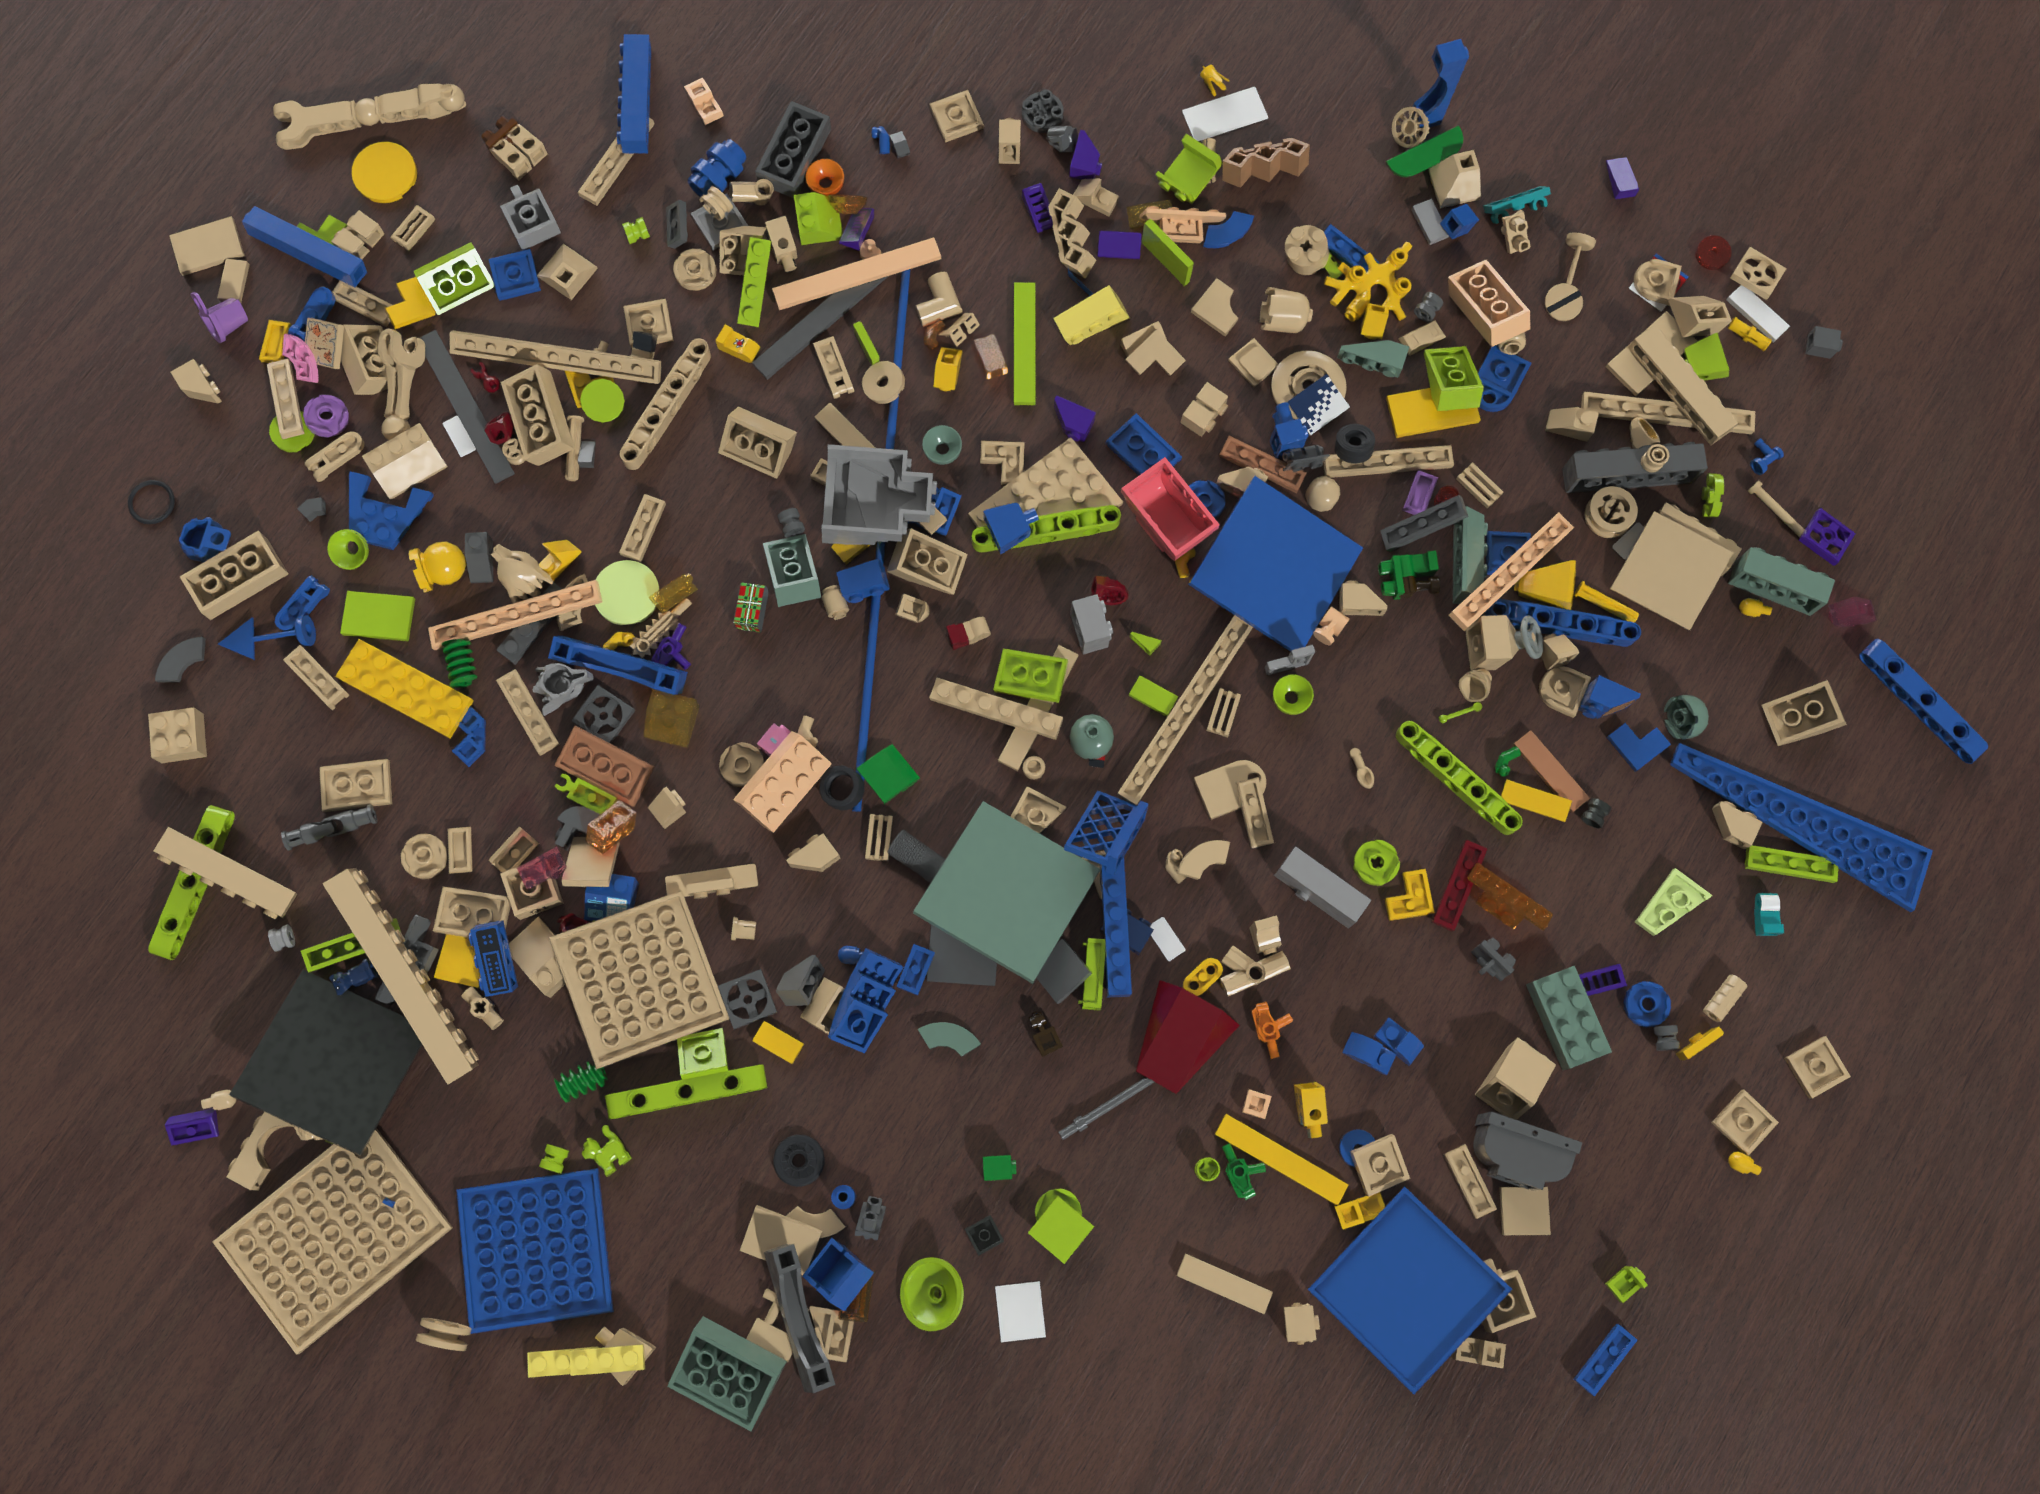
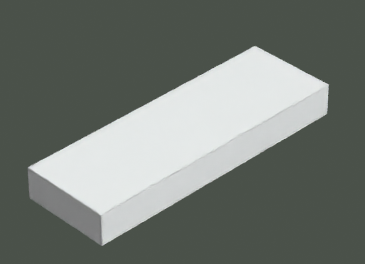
M1742 285L1727 298V301L1766 337L1772 339L1773 343L1790 327L1759 297Z

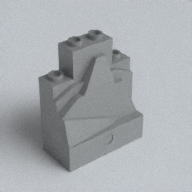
M828 445L822 543L875 545L877 541L902 542V534L907 535V521L929 523L930 515H935V502H931L932 494L936 495L937 481H932L933 473L911 472L912 459L907 458V450Z

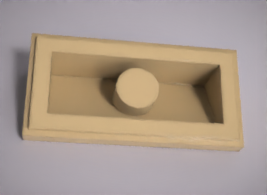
M1159 321L1121 339L1120 345L1127 357L1156 329L1166 339Z
M518 827L490 857L489 861L503 873L518 867L539 843L521 827Z

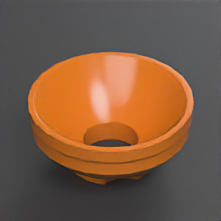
M820 159L808 167L806 182L812 192L833 196L843 186L844 172L837 162L830 159ZM823 179H830L832 184L828 188H823L820 186V182Z

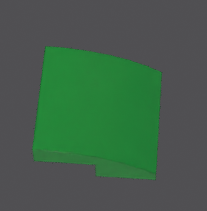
M893 744L856 768L884 804L901 791L907 790L920 779Z

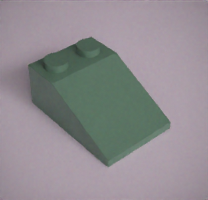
M806 534L763 543L778 607L821 598L818 577Z

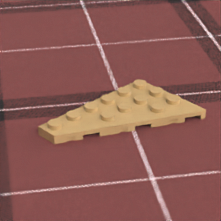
M1070 437L969 512L968 516L979 528L987 526L983 518L984 510L1012 503H1019L1022 512L1034 508L1037 515L1042 516L1107 505L1120 507L1123 501Z

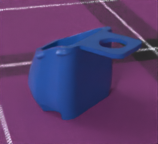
M210 517L202 520L194 518L183 526L179 545L188 558L204 563L216 556L219 551L226 550L231 532L223 529L218 522Z

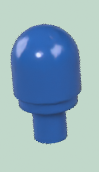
M843 946L838 951V958L844 964L855 965L858 963L863 952H861V948L855 946Z

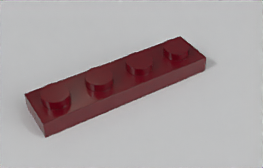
M1469 840L1464 842L1432 923L1452 932L1455 931L1487 848Z

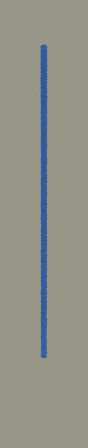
M910 269L902 271L893 361L900 369L902 368ZM899 396L890 402L885 449H894ZM877 541L875 559H878L884 565L886 542ZM881 595L872 596L856 768L866 762ZM862 800L857 806L852 808V811L861 812Z

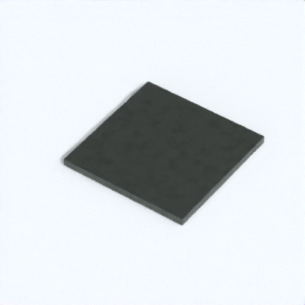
M302 970L229 1095L361 1156L423 1044L406 1017L348 990L342 995H337L336 989L331 982Z

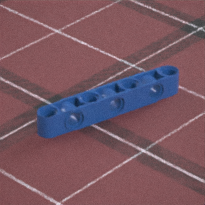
M1498 599L1485 612V616H1498L1494 613L1493 608H1499L1502 615H1507L1515 629H1520L1522 619L1529 615L1537 621L1543 634H1556V636L1564 634L1567 638L1599 644L1628 647L1641 636V629L1634 622L1522 601ZM1537 615L1542 616L1545 619V623L1539 622ZM1528 622V625H1527V630L1530 629V623H1529V622ZM1580 623L1586 624L1589 631L1582 629ZM1624 631H1629L1632 638L1625 636Z
M1874 639L1859 654L1860 660L1962 761L1972 764L1988 749L1987 742L1884 641ZM1888 665L1892 667L1894 673L1889 671ZM1921 697L1925 700L1926 705L1921 702ZM1953 729L1957 731L1958 737L1955 736Z

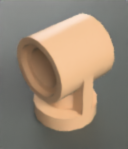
M1331 606L1319 623L1322 628H1316L1313 635L1320 642L1331 646L1334 642L1333 634L1338 637L1350 618Z

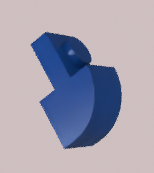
M1387 1018L1374 1035L1375 1038L1391 1049L1393 1053L1397 1054L1396 1056L1408 1066L1412 1064L1424 1048L1422 1042L1410 1031L1407 1032L1391 1018Z
M1351 1032L1342 1052L1357 1062L1366 1064L1384 1075L1388 1074L1397 1055L1383 1047V1044Z

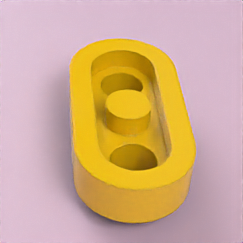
M1214 958L1205 959L1184 979L1183 988L1196 996L1202 995L1222 975L1223 967L1221 963ZM1209 966L1213 967L1214 974H1208L1206 968ZM1191 982H1196L1198 984L1197 990H1192L1190 988Z

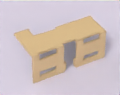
M964 313L950 328L943 330L939 335H945L946 337L950 335L957 347L967 337L960 325L964 323L968 334H971L979 326V323L973 313Z

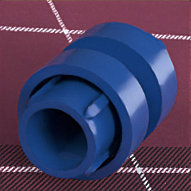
M727 139V141L724 140L722 143L715 142L706 152L708 160L699 159L691 167L692 175L688 178V184L699 197H702L704 194L707 195V191L712 186L723 192L728 187L726 179L735 180L743 171L742 164L746 161V154L734 141Z

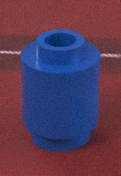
M840 1185L833 1190L831 1199L837 1208L849 1209L856 1202V1193L852 1187ZM842 1192H845L848 1196L845 1202L839 1200V1195Z

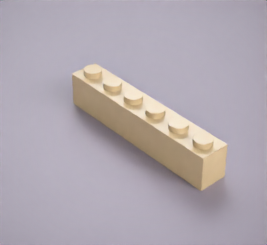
M1654 325L1634 339L1629 346L1630 351L1710 445H1713L1732 431L1738 424L1734 415L1725 409L1720 399L1708 389L1706 382L1697 376L1693 371V367L1680 356L1678 349L1669 343L1661 330H1658Z
M170 827L166 829L153 850L159 854L158 860L168 865L171 862L180 865L178 870L189 876L193 872L200 875L199 881L211 887L214 883L223 887L221 892L232 898L235 894L244 898L242 903L252 908H255L256 905L264 908L263 913L273 919H276L277 916L283 918L297 896L296 892Z

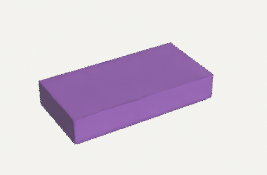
M1418 470L1402 511L1413 515L1425 511L1438 477Z

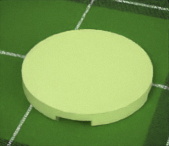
M631 560L618 561L604 568L596 578L600 588L602 603L595 604L600 614L611 623L622 626L641 623L650 617L658 606L660 599L658 581L653 572L642 563Z

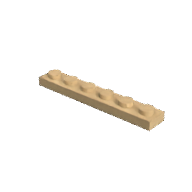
M936 678L929 697L931 701L1055 740L1063 722V717L940 678Z

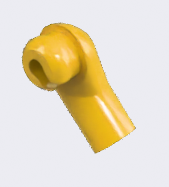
M617 632L603 647L615 650L618 646L630 647L635 636L629 632Z

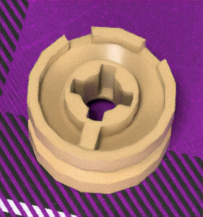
M712 186L707 191L708 194H704L699 200L701 203H705L703 207L709 214H714V218L721 221L725 217V213H729L733 209V205L719 189Z

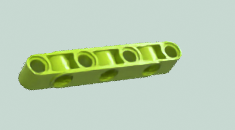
M1107 505L1038 516V521L1029 524L1031 529L1030 536L1011 549L1115 530L1120 523L1121 512L1116 506ZM1113 515L1116 520L1108 521L1105 516ZM1064 522H1070L1073 524V527L1067 529L1064 528L1062 524ZM987 526L976 528L973 531L972 546L976 551L989 552L998 550ZM980 536H983L987 539V541L985 543H979L976 541V539Z
M1406 721L1398 728L1396 732L1397 741L1416 760L1504 835H1510L1522 826L1523 820L1518 812L1417 723ZM1403 729H1409L1413 736L1411 738L1406 737L1403 734ZM1438 758L1446 762L1445 768L1437 764ZM1471 788H1475L1480 792L1479 798L1471 794ZM1506 818H1509L1514 822V828H1510L1506 825Z
M213 805L208 806L193 840L221 854L234 822V812ZM213 834V841L207 844L208 836ZM179 871L150 941L149 953L169 960H174L179 954L207 888V884L199 881L200 875L193 872L189 876ZM195 877V884L189 887L190 879ZM177 920V927L171 930L172 922Z
M755 1065L606 1095L605 1100L608 1119H616L758 1091L768 1087L764 1065ZM735 1076L738 1079V1085L734 1089H729L727 1087V1080ZM684 1086H690L692 1089V1094L688 1098L681 1096V1090ZM638 1095H644L646 1102L642 1107L638 1108L635 1105V1099Z

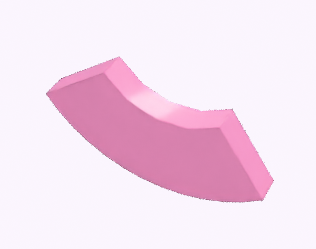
M284 334L282 355L289 358L294 364L297 380L318 383V368L309 346L297 336Z

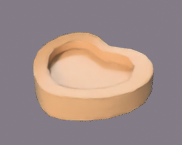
M867 239L862 243L860 248L862 259L881 254V250L876 247L874 240Z

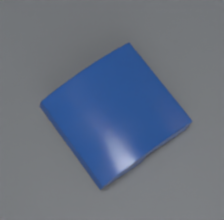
M936 487V495L932 494L931 502H935V507L947 519L934 533L946 536L961 495L943 487L940 489ZM907 521L909 524L924 529L918 522Z

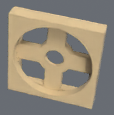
M1749 247L1730 278L1767 300L1787 268ZM1753 259L1759 264L1757 267H1752L1745 261ZM1766 268L1775 272V279L1766 275ZM1743 271L1748 274L1749 280L1746 278ZM1754 272H1759L1761 277L1755 276ZM1762 282L1767 286H1759L1756 284Z

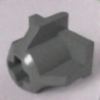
M1051 126L1047 132V140L1059 152H1073V145L1078 140L1077 128H1072L1071 126Z

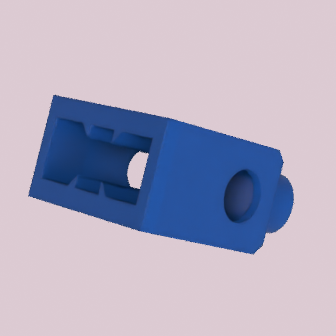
M1019 503L1007 504L983 511L984 521L1000 554L1028 538L1031 531L1029 524L1039 520L1034 508L1022 512Z

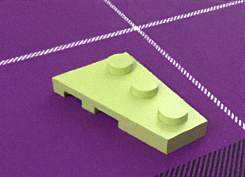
M1674 868L1635 923L1652 936H1655L1713 895Z

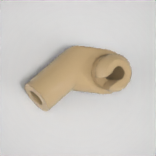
M803 716L798 734L803 736L813 747H816L818 740L816 737H813L810 731L814 719Z
M1174 849L1167 855L1165 868L1176 883L1180 884L1187 877L1176 874L1183 854L1180 850Z

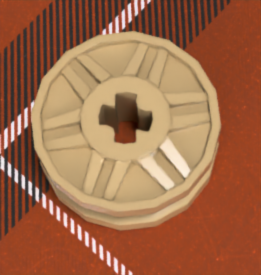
M421 1318L420 1325L430 1329L429 1333L417 1334V1342L448 1350L466 1351L468 1344L459 1340L458 1336L470 1335L471 1327L440 1319Z

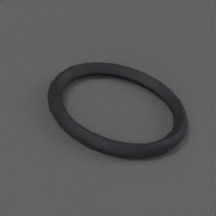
M148 480L140 483L131 491L128 498L130 514L134 519L143 524H156L163 521L171 514L175 504V497L171 488L157 480ZM159 485L166 489L170 497L167 511L156 519L147 520L140 518L133 509L135 494L144 486Z

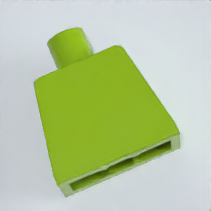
M1714 333L1684 349L1685 361L1693 367V371L1700 379L1705 381L1729 377V367L1718 333Z

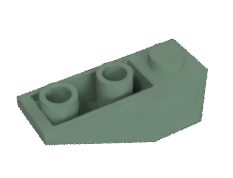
M1390 340L1343 345L1337 358L1347 364L1354 363L1366 370H1375L1387 377L1398 378L1402 371L1409 346Z

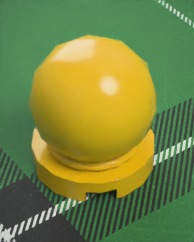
M447 541L436 542L428 546L424 553L419 548L409 550V559L415 560L417 569L413 570L420 589H423L424 593L432 591L434 583L442 586L453 584L465 572L466 559L464 554L456 545Z

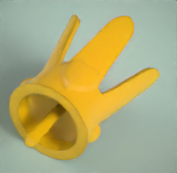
M1213 65L1203 66V70L1200 73V77L1208 85L1214 97L1216 92L1211 81L1221 90H1226L1222 78L1228 82L1230 80L1218 73Z

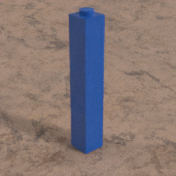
M256 206L242 220L248 235L354 288L367 273L362 259Z

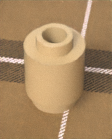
M833 585L823 589L821 598L828 617L834 618V620L844 618L849 608L846 599L842 597L839 586Z

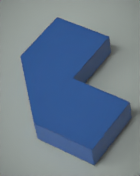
M471 706L459 723V727L467 736L452 750L468 767L485 752L486 720Z

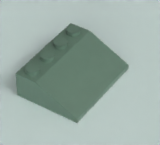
M703 1316L693 1329L667 1387L741 1427L752 1431L787 1361Z

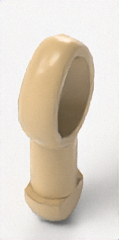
M1352 748L1349 754L1357 768V780L1363 787L1370 789L1374 785V774L1371 769L1365 766L1361 757V751L1358 748Z

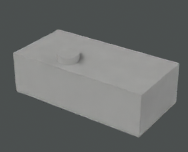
M1297 847L1291 851L1274 875L1295 890L1296 896L1301 900H1309L1347 928H1350L1357 922L1371 902L1368 897Z

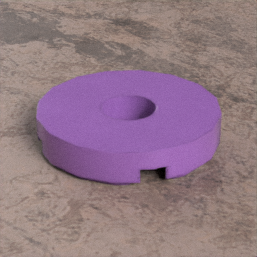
M320 395L315 399L309 400L304 407L303 417L306 427L318 436H337L348 425L349 413L347 407L342 400L335 396ZM323 412H329L332 414V417L324 420L320 415Z

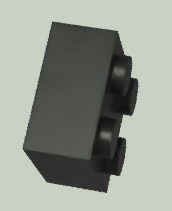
M991 1215L965 1229L978 1256L1004 1242Z

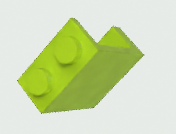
M1186 134L1181 140L1184 149L1164 175L1158 171L1156 177L1159 181L1158 185L1165 191L1171 190L1180 201L1185 202L1186 200L1193 204L1223 163L1217 153Z

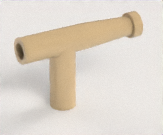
M767 1288L763 1297L772 1301L773 1304L764 1321L773 1325L780 1311V1306L776 1293Z

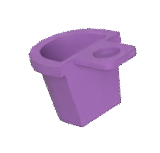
M193 292L190 294L200 311L198 314L218 343L226 341L228 334L248 321L247 315L238 299L230 298L206 309L198 293Z

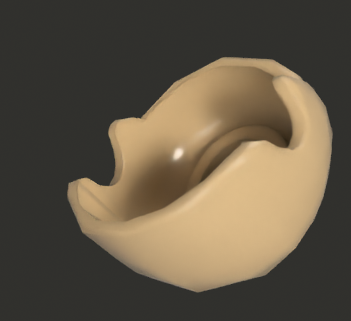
M1327 476L1315 478L1306 490L1307 503L1312 509L1320 512L1331 510L1339 500L1340 486L1334 479Z

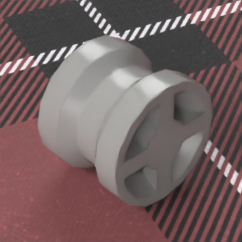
M288 924L282 926L279 930L270 929L268 931L269 942L275 952L280 951L282 947L287 946L291 948L295 946V937Z

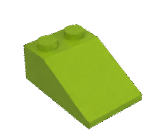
M1467 347L1424 350L1431 396L1437 411L1479 408L1484 386Z

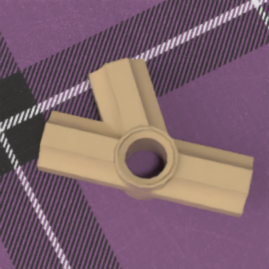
M1232 946L1221 962L1234 972L1219 980L1224 992L1229 997L1291 968L1283 951L1255 962L1235 946ZM1250 969H1258L1261 974L1260 979L1255 980L1251 978L1249 974Z

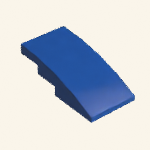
M865 948L843 991L828 1038L865 1053L888 1016L885 1008L896 992L892 986L904 967L896 961Z

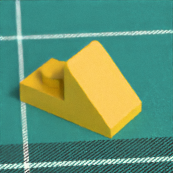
M568 540L542 543L549 554L538 565L554 581L580 555L581 551Z

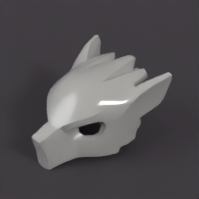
M560 663L549 664L535 669L536 672H540V676H538L539 680L532 690L534 693L545 696L542 699V702L547 703L542 708V714L545 716L559 708L563 703L577 697L581 693L584 683L593 680V674L587 670L571 669Z

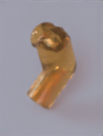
M941 319L925 330L923 342L930 350L938 346L937 334L946 328Z

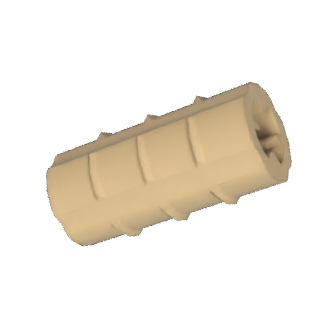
M1733 974L1729 975L1718 991L1715 992L1712 999L1709 1000L1703 1012L1712 1020L1721 1022L1739 997L1742 996V993L1747 988V984Z

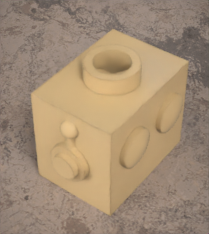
M1293 1303L1292 1307H1284L1287 1342H1295L1297 1345H1302L1304 1342L1309 1341L1312 1343L1313 1340H1316L1315 1330H1320L1318 1315H1314L1313 1305L1309 1303L1306 1305Z

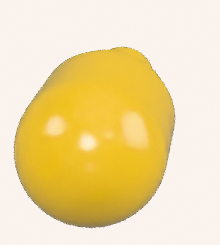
M1746 598L1739 605L1741 613L1747 616L1760 617L1761 614L1771 615L1772 607L1763 605V602L1757 599Z
M1733 1152L1728 1158L1730 1167L1742 1174L1751 1172L1759 1175L1761 1172V1167L1754 1164V1160L1744 1153Z

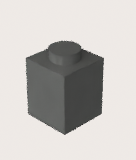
M1815 326L1807 336L1805 354L1831 359L1842 348L1841 331Z

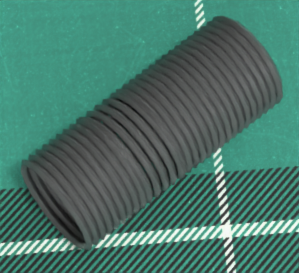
M902 830L897 835L887 851L893 858L899 860V862L901 861L902 864L913 870L917 875L919 874L930 884L945 862V858L940 856V854L938 855L929 846L927 847L924 843L922 844L920 840L914 838L905 830Z

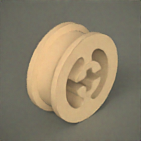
M1615 486L1605 487L1597 491L1585 508V520L1588 527L1595 534L1604 538H1616L1623 535L1635 522L1638 514V507L1634 497L1628 491ZM1614 503H1617L1618 505L1612 512V517L1608 522L1604 521L1611 511L1610 508Z

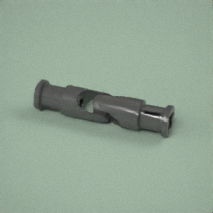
M369 804L364 809L357 811L349 810L325 818L321 822L301 825L299 829L290 832L282 831V842L287 851H290L293 847L304 843L309 845L318 842L326 835L327 837H334L357 830L359 826L371 822L376 824L378 822L377 815L372 804ZM333 819L340 820L343 823V830L337 832V824Z

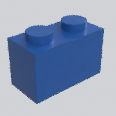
M878 559L836 572L842 597L849 603H858L865 597L879 596L884 591L890 590L885 567Z

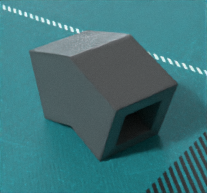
M903 132L891 134V145L897 159L910 155Z
M322 498L307 499L297 508L310 522L317 516L326 515V503Z

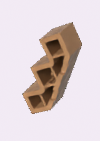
M1294 138L1283 139L1282 143L1273 145L1272 142L1255 144L1254 148L1243 150L1242 147L1234 148L1223 160L1222 181L1241 188L1251 175L1270 182L1279 170L1299 177L1309 165L1310 144Z

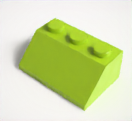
M471 242L414 270L416 278L437 315L495 287Z

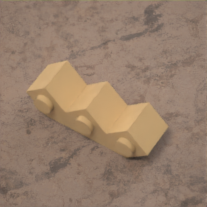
M1059 188L1048 208L1052 216L1054 235L1060 252V261L1067 269L1069 268L1070 271L1086 279L1096 259L1089 251L1082 248L1090 234L1082 223L1076 221L1084 205L1076 196Z

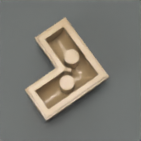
M939 272L932 275L928 279V284L934 299L915 305L923 327L963 313L948 273Z

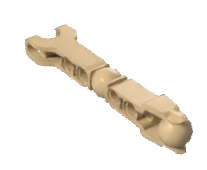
M420 84L418 88L376 96L374 97L375 101L371 98H364L359 100L357 104L353 100L351 102L341 101L303 107L295 101L281 102L274 105V116L281 122H291V125L276 134V143L285 150L298 149L306 146L314 136L352 130L362 127L361 123L372 126L377 124L379 120L383 124L385 122L394 123L418 118L436 119L466 106L463 91L454 84Z

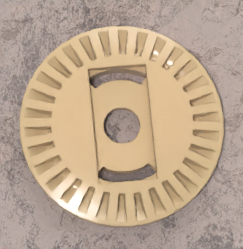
M1316 351L1296 352L1284 358L1276 367L1271 381L1272 395L1277 405L1288 402L1304 390L1302 384L1305 381L1310 380L1314 383L1327 374L1343 398H1345L1346 379L1339 365L1325 354ZM1303 367H1307L1306 369L1300 370L1294 377L1291 376V374L1296 372L1297 370ZM1289 405L1293 419H1299Z

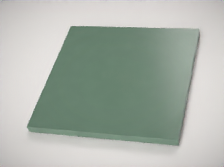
M983 801L914 909L913 914L1033 984L1101 869L1081 857L1065 851L1062 846Z

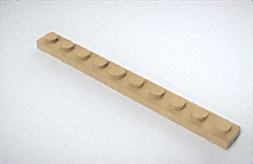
M454 330L450 332V354L532 366L538 364L545 368L659 384L661 380V361Z
M1233 616L1117 793L1118 796L1135 805L1139 803L1253 628L1251 625L1237 616Z

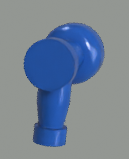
M1760 438L1754 445L1757 448L1759 447L1765 457L1753 459L1750 462V466L1754 473L1762 475L1767 471V465L1776 459L1780 460L1784 457V453L1777 446L1771 449Z

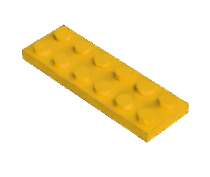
M358 639L335 676L337 679L449 739L453 736L459 723L474 701L470 697Z

